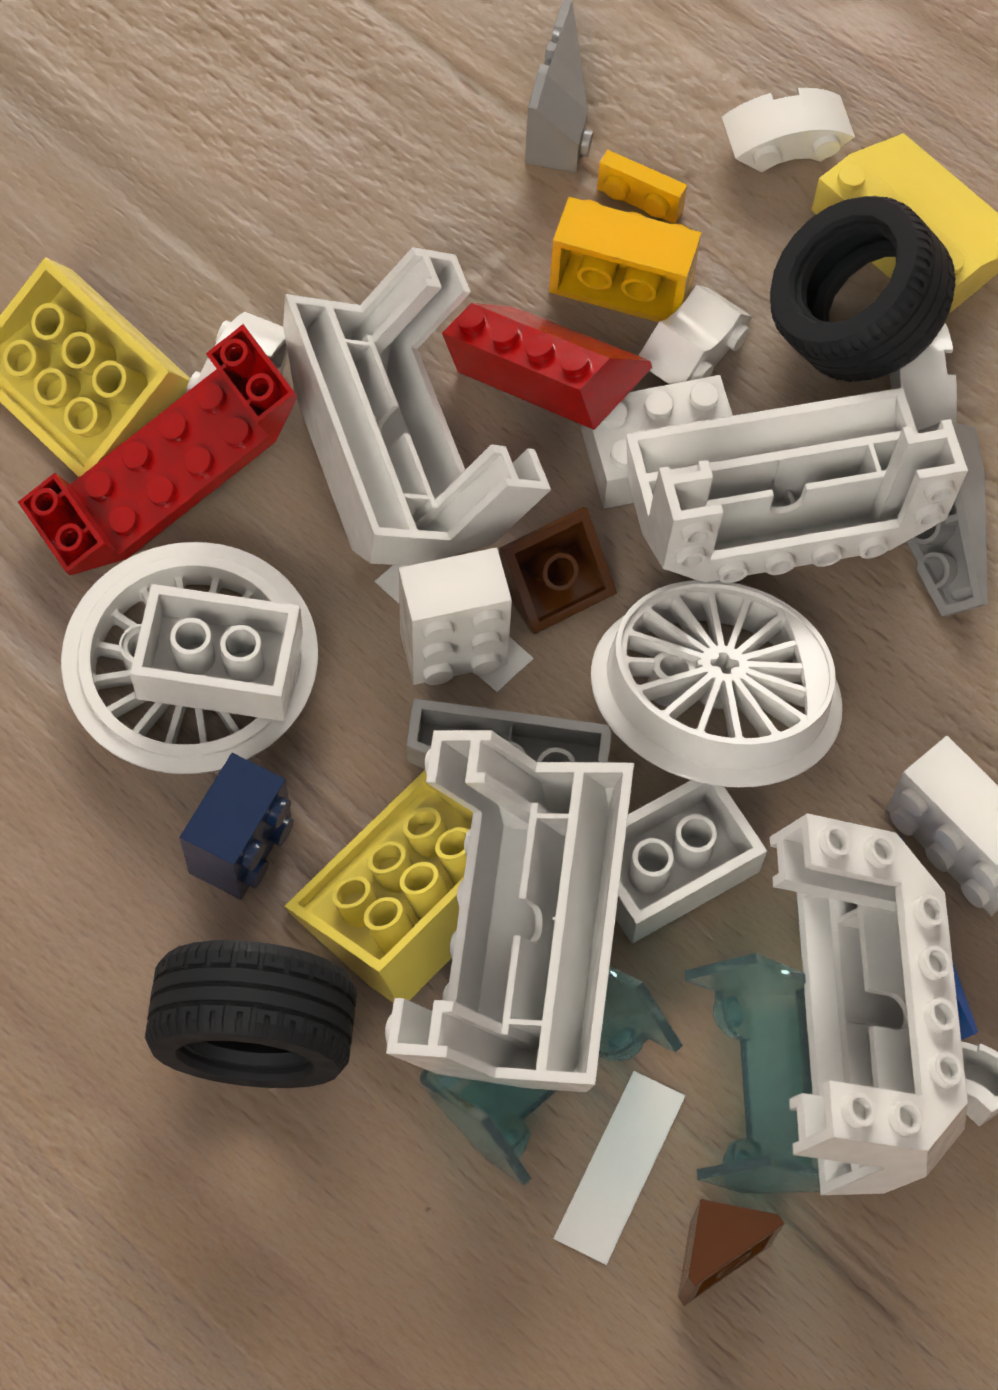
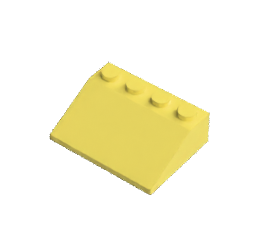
M904 133L849 154L819 178L812 205V211L816 215L827 207L847 199L879 196L893 198L904 203L924 221L945 245L953 260L956 285L949 314L998 274V212ZM884 257L872 262L891 279L896 265V257Z
M47 257L42 260L0 315V402L78 477L186 393L190 378L78 274Z
M425 770L284 906L290 915L366 984L393 1003L394 998H404L410 1001L451 959L450 941L453 933L457 930L460 908L457 901V891L460 882L464 880L467 858L464 841L466 833L471 829L473 816L472 811L427 784Z

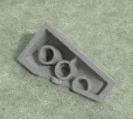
M563 0L554 25L552 40L548 42L546 47L544 65L540 64L528 106L525 163L576 173L580 156H589L593 131L586 129L588 110L572 0Z
M952 422L968 472L947 519L905 542L918 563L917 571L942 617H949L988 605L985 471L976 427ZM940 423L918 430V433L936 431Z

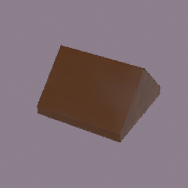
M585 507L499 547V556L512 603L533 634L617 594L588 509Z
M700 1199L689 1225L678 1298L684 1306L769 1248L785 1224L780 1216L774 1213Z

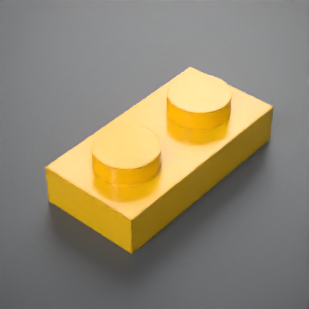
M608 149L599 162L598 190L614 200H622L636 206L652 217L662 218L674 224L677 223L684 210L687 191L686 184Z

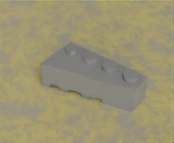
M413 698L406 753L407 762L425 769V757L431 748L433 730H492L536 762H608L612 729L609 725Z

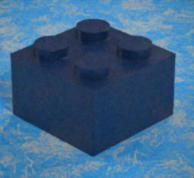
M231 753L179 837L189 874L242 900L249 887L255 889L266 874L269 865L266 858L275 844L282 846L293 827L294 820L291 818V801L288 798L286 779Z

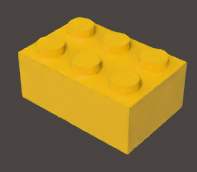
M568 197L553 238L549 293L655 322L666 320L678 310L690 294L702 232L689 229L682 224H669L647 218L637 212H625L602 206L592 200Z

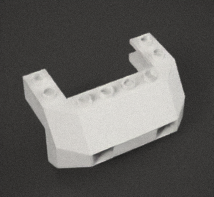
M412 247L361 305L285 294L283 328L294 391L298 395L297 401L352 551L371 564L410 566L447 558L494 544L551 491L535 449L527 448L512 463L506 446L490 445L466 470L464 468L418 351V348L471 293L455 254Z
M903 388L626 433L628 484L642 535L663 569L704 583L718 580L722 583H733L752 574L767 572L770 575H779L798 566L814 564L817 567H825L838 562L840 559L861 556L862 558L870 559L881 556L946 520L968 472L951 419L942 420L936 431L918 433Z
M433 730L431 748L425 757L426 783L473 812L471 829L466 833L464 849L467 856L464 880L460 882L457 891V901L460 907L457 930L453 933L450 941V954L452 958L449 983L445 986L442 1000H434L432 1011L407 999L394 998L392 1014L389 1016L385 1027L386 1054L436 1074L515 1087L587 1092L595 1085L634 763L536 762L492 730Z
M807 813L770 836V847L777 848L779 873L773 876V887L797 893L812 1094L801 1093L789 1099L790 1110L797 1111L799 1141L792 1144L793 1155L818 1159L820 1195L884 1194L926 1177L965 1129L968 1100L945 892L897 833Z

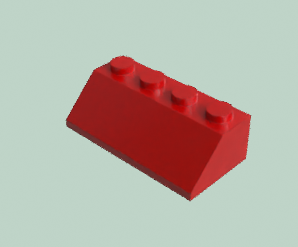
M470 303L442 332L457 372L593 430L600 425L652 369L650 360L513 306Z

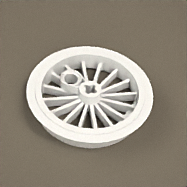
M207 542L174 543L146 550L124 560L105 573L87 591L76 607L64 636L61 654L62 679L70 706L81 725L93 739L115 756L133 765L157 772L170 774L209 773L221 770L231 753L246 760L254 757L277 741L290 728L303 710L314 685L318 665V642L315 626L304 600L290 581L273 566L248 552L226 545ZM151 584L183 589L186 585H210V593L219 594L220 590L225 588L243 595L242 597L300 606L303 635L285 721L257 717L253 722L239 730L229 713L216 711L231 735L208 742L203 709L195 708L200 743L176 744L186 711L185 706L176 705L166 741L160 742L147 738L145 735L170 704L155 702L135 728L131 730L117 718L146 701L136 699L134 691L106 707L98 694L100 689L132 684L130 671L134 657L131 655L136 649L142 624L135 623L123 614L139 601H143L145 605L147 604ZM114 625L125 630L120 638L119 645L103 642ZM100 656L123 660L126 670L96 675L97 659Z
M690 580L658 588L639 599L624 616L618 619L605 632L596 647L592 659L591 685L594 698L602 716L614 733L629 748L650 763L667 772L699 783L722 787H757L785 781L803 773L821 760L833 745L842 721L841 692L835 678L834 662L824 639L816 628L790 605L768 593L746 585L722 583L719 580L707 583ZM698 621H707L709 636ZM673 623H678L684 631L673 625ZM720 623L734 626L727 646L724 645ZM741 629L754 633L752 637L735 649ZM649 632H652L653 634H655L656 636H658V637L661 638V639H658V638H655V637H652V636H649V635H646V634L649 633ZM767 641L775 645L765 649L758 650ZM632 650L654 658L629 657L627 652ZM789 659H791V660L794 662V663H779V662H783V661H786V660H789ZM633 676L648 677V681L645 684L638 685ZM792 682H802V685H803V686L798 685V684H795V683H792ZM653 700L657 704L666 706L667 708L665 710H659L650 701ZM698 700L706 705L696 729L675 720ZM785 701L805 707V715ZM736 704L760 737L744 738L742 736ZM713 708L724 710L729 737L716 736L705 732ZM764 711L789 727V729L782 732L777 731Z

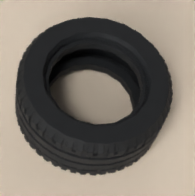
M879 196L847 199L827 207L809 219L793 235L782 251L774 269L770 289L772 319L784 339L820 373L836 380L848 382L880 378L898 371L915 360L931 345L944 326L951 309L956 285L953 260L945 245L933 231L904 203L893 198ZM884 257H896V265L890 282L875 302L854 317L839 322H829V312L835 295L850 276L870 262Z
M211 940L189 943L169 951L155 968L145 1040L153 1057L162 1064L177 1071L211 1081L261 1088H299L324 1084L334 1080L349 1063L357 998L356 987L342 967L318 955L291 947L241 940Z

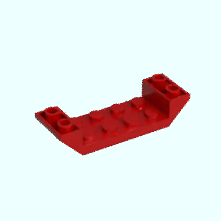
M244 324L205 353L216 367L215 371L73 483L69 484L58 474L53 473L18 501V504L68 575H74L128 559L277 441L298 395Z

